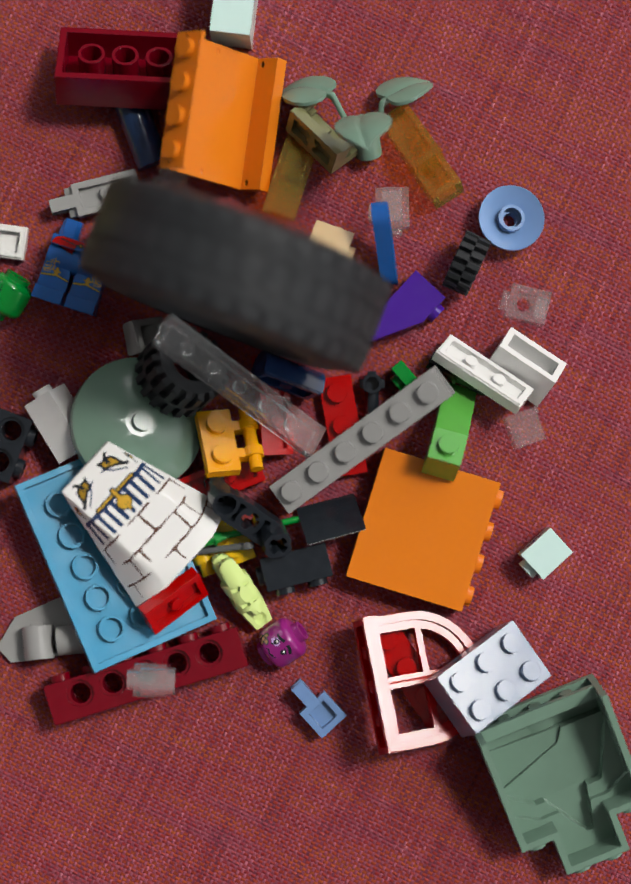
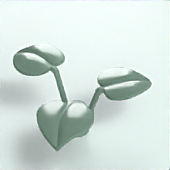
M309 76L291 83L283 90L282 99L284 102L294 106L314 105L325 98L332 100L341 117L334 125L336 134L348 143L356 146L355 148L358 149L356 158L358 160L371 161L382 155L380 137L392 125L391 117L384 113L386 105L390 103L394 106H401L411 103L432 89L433 83L415 77H397L387 80L376 89V96L381 98L378 112H369L364 115L359 114L358 116L346 115L336 94L332 91L337 87L336 81L326 76Z

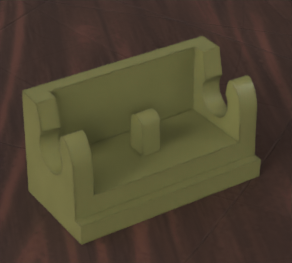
M317 104L293 108L290 111L285 130L330 174L357 156L358 149L355 148L356 146L339 137L317 114V110L314 108Z

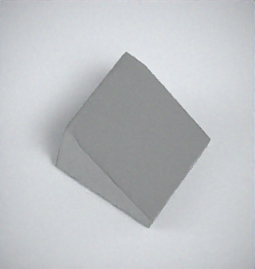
M162 317L132 320L123 324L128 356L139 355L164 330Z

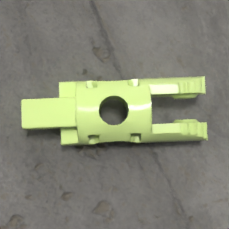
M224 553L214 554L211 565L221 580V588L229 597L236 611L254 629L259 630L272 620L263 596L254 585L246 570L241 569L233 558L228 557Z

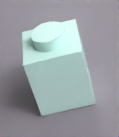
M546 527L518 553L523 559L519 565L531 578L537 575L540 579L544 580L573 552L550 527Z

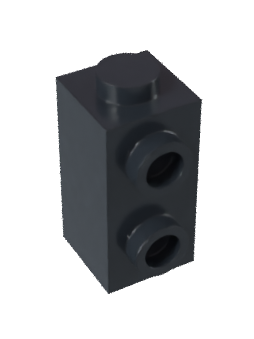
M325 542L291 550L285 557L275 559L269 557L260 558L261 566L255 567L259 585H266L268 592L275 590L276 596L295 592L294 585L305 582L308 583L309 588L328 583L327 577L333 575Z

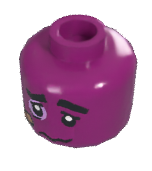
M281 618L260 632L257 649L268 665L274 664L282 668L306 653L305 640L308 639V634L300 622L293 623L287 618Z

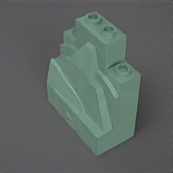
M592 673L513 705L479 733L473 735L522 853L528 850H540L548 842L553 841L560 862L567 875L585 872L591 865L603 860H614L620 857L623 852L630 850L617 814L631 812V755L609 697Z

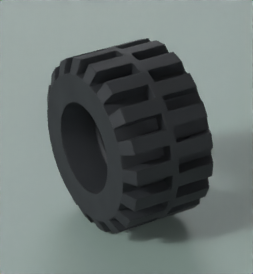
M178 324L174 328L169 326L160 332L139 354L137 358L139 362L135 365L134 371L139 374L135 378L136 383L143 388L140 391L142 396H147L151 400L149 404L153 408L156 406L161 408V413L167 415L172 412L173 417L180 418L183 414L185 417H190L196 412L201 411L224 389L223 385L226 384L228 378L225 375L228 371V366L222 361L225 355L223 351H218L216 348L218 344L215 340L211 341L207 338L208 334L202 330L199 333L196 331V327L190 325L186 329L183 324ZM173 363L182 367L189 379L183 377L176 370Z

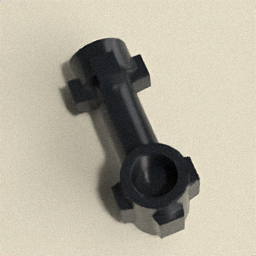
M368 371L367 375L362 380H359V388L365 391L366 416L379 407V391L385 388V380L381 379L376 374V371Z

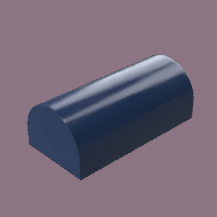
M115 107V112L138 172L159 165L163 141L151 110Z
M261 351L258 354L250 373L251 380L305 400L318 396L324 391V373L266 351Z

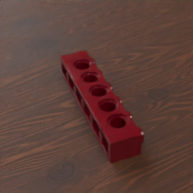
M224 622L210 627L211 633L198 637L196 631L177 637L178 644L166 647L164 642L146 650V654L136 657L132 656L96 673L92 672L90 665L82 667L83 673L75 676H70L69 671L51 676V683L45 685L43 689L54 725L63 724L248 666L249 661L238 625L230 627L229 622ZM206 643L215 644L219 649V657L213 661L205 660L201 655L202 645ZM174 653L183 654L187 659V667L181 671L172 669L169 664L170 655ZM148 663L153 666L155 676L152 680H142L138 676L137 668L139 664ZM116 673L121 676L123 685L120 690H111L107 687L105 682L107 674ZM84 683L90 688L91 695L88 700H80L74 695L75 684Z

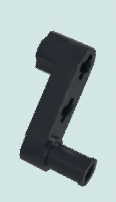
M204 476L203 484L208 491V501L214 513L222 521L261 546L269 558L285 557L290 553L292 549L291 537L284 523L277 516L239 490L233 489L230 485L226 484L224 476L210 478V482ZM245 514L247 516H251L253 514L254 516L251 520H249L248 518H245L244 520L242 519V516Z

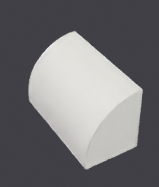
M512 327L489 359L532 387L534 390L528 401L537 407L555 385L567 364Z

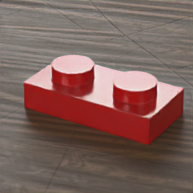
M191 567L172 581L165 589L140 605L138 609L148 628L156 635L209 594L200 575Z

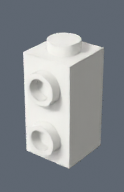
M48 384L34 392L32 395L35 400L24 407L60 464L77 454L73 447L69 427L70 411L74 399L65 384H61L53 389Z

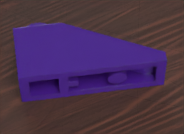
M415 271L388 300L373 342L419 326L426 319L432 323L445 309L441 305L445 296L418 271Z

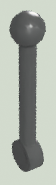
M254 542L204 547L194 558L202 554L253 549L255 546Z

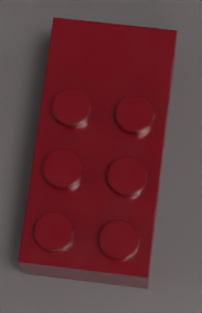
M61 27L54 74L57 104L167 110L178 33Z

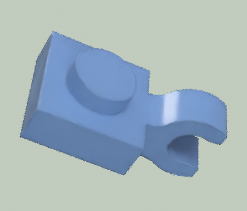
M301 678L291 686L292 692L305 705L299 714L321 738L347 716L325 690L316 696Z

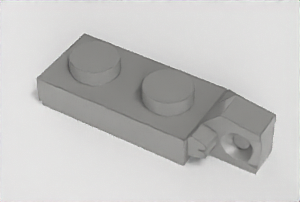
M130 169L70 184L71 187L63 189L65 196L48 200L51 213L55 216L69 212L71 219L97 214L111 180L114 178L138 180L136 170Z

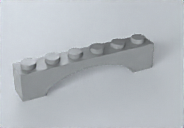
M433 366L269 486L290 514L450 398L455 391L437 366Z

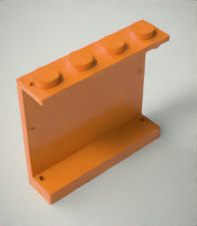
M203 30L178 32L159 168L243 192H269L287 61L278 57L256 58L205 40L206 31Z
M384 448L363 515L366 529L358 532L345 575L462 612L464 605H470L475 587L470 586L473 573L479 574L483 565L485 555L479 554L483 541L489 542L493 532L494 523L489 522L493 509L499 510L503 499L504 491L499 490L501 483L460 470L454 481L422 473L424 459Z

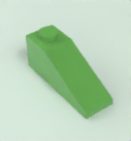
M449 383L455 393L438 406L421 472L454 481L464 455L477 393L468 388Z

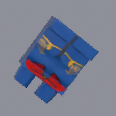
M66 218L59 234L53 233L44 265L31 296L96 317L105 285L79 267L86 244L79 241L84 224Z

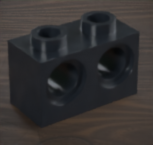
M0 408V453L3 452L8 456L9 466L6 470L0 472V480L13 484L15 478L20 480L25 471L27 461L23 460L27 447L33 448L39 430L35 429L36 425L33 420ZM16 421L21 426V435L16 440H10L6 436L5 430L9 423Z

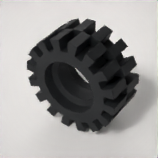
M467 230L442 285L467 296L491 241Z

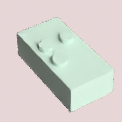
M213 0L209 30L212 42L227 47L252 49L258 0Z

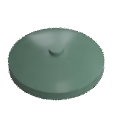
M137 358L119 359L99 368L81 385L74 397L70 411L69 427L71 440L82 464L85 466L98 450L109 441L176 479L180 477L190 467L200 448L194 419L196 413L190 417H185L183 414L180 418L173 417L172 412L167 415L161 413V408L158 406L153 408L149 404L151 400L147 396L143 397L140 393L143 388L141 385H137L135 380L139 375L134 372L135 365L139 362Z

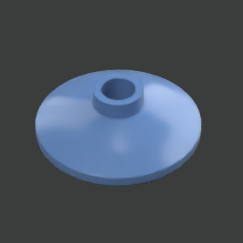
M515 185L501 186L491 191L481 203L478 213L479 227L484 237L490 240L493 246L506 251H519L532 245L542 233L545 221L544 211L537 197L529 190ZM505 216H510L514 219L513 226H507L504 223Z

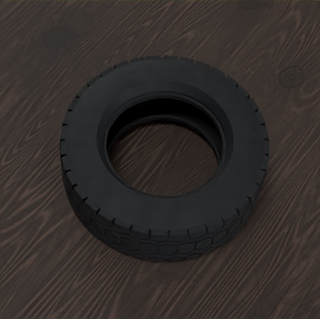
M127 178L112 179L106 189L88 240L84 246L79 265L82 270L93 275L106 287L185 322L295 362L319 369L359 373L367 359L392 287L385 278L371 271L352 256L286 225L195 192L161 183Z

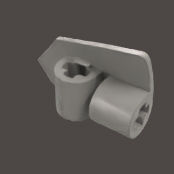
M61 597L14 617L0 641V652L11 663L84 653Z

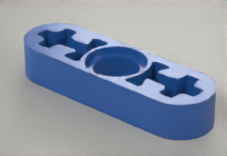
M388 201L371 203V214L380 276L385 278L391 285H398Z

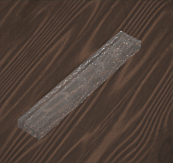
M170 314L165 318L152 341L154 346L303 456L308 458L314 454L326 431L325 427L174 314Z

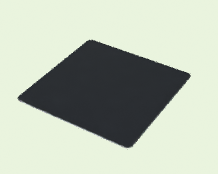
M354 494L297 508L308 545L366 529Z

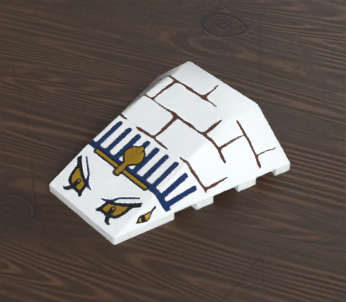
M109 441L98 450L61 490L136 607L165 589L213 537L221 521L220 517L212 510L205 494Z

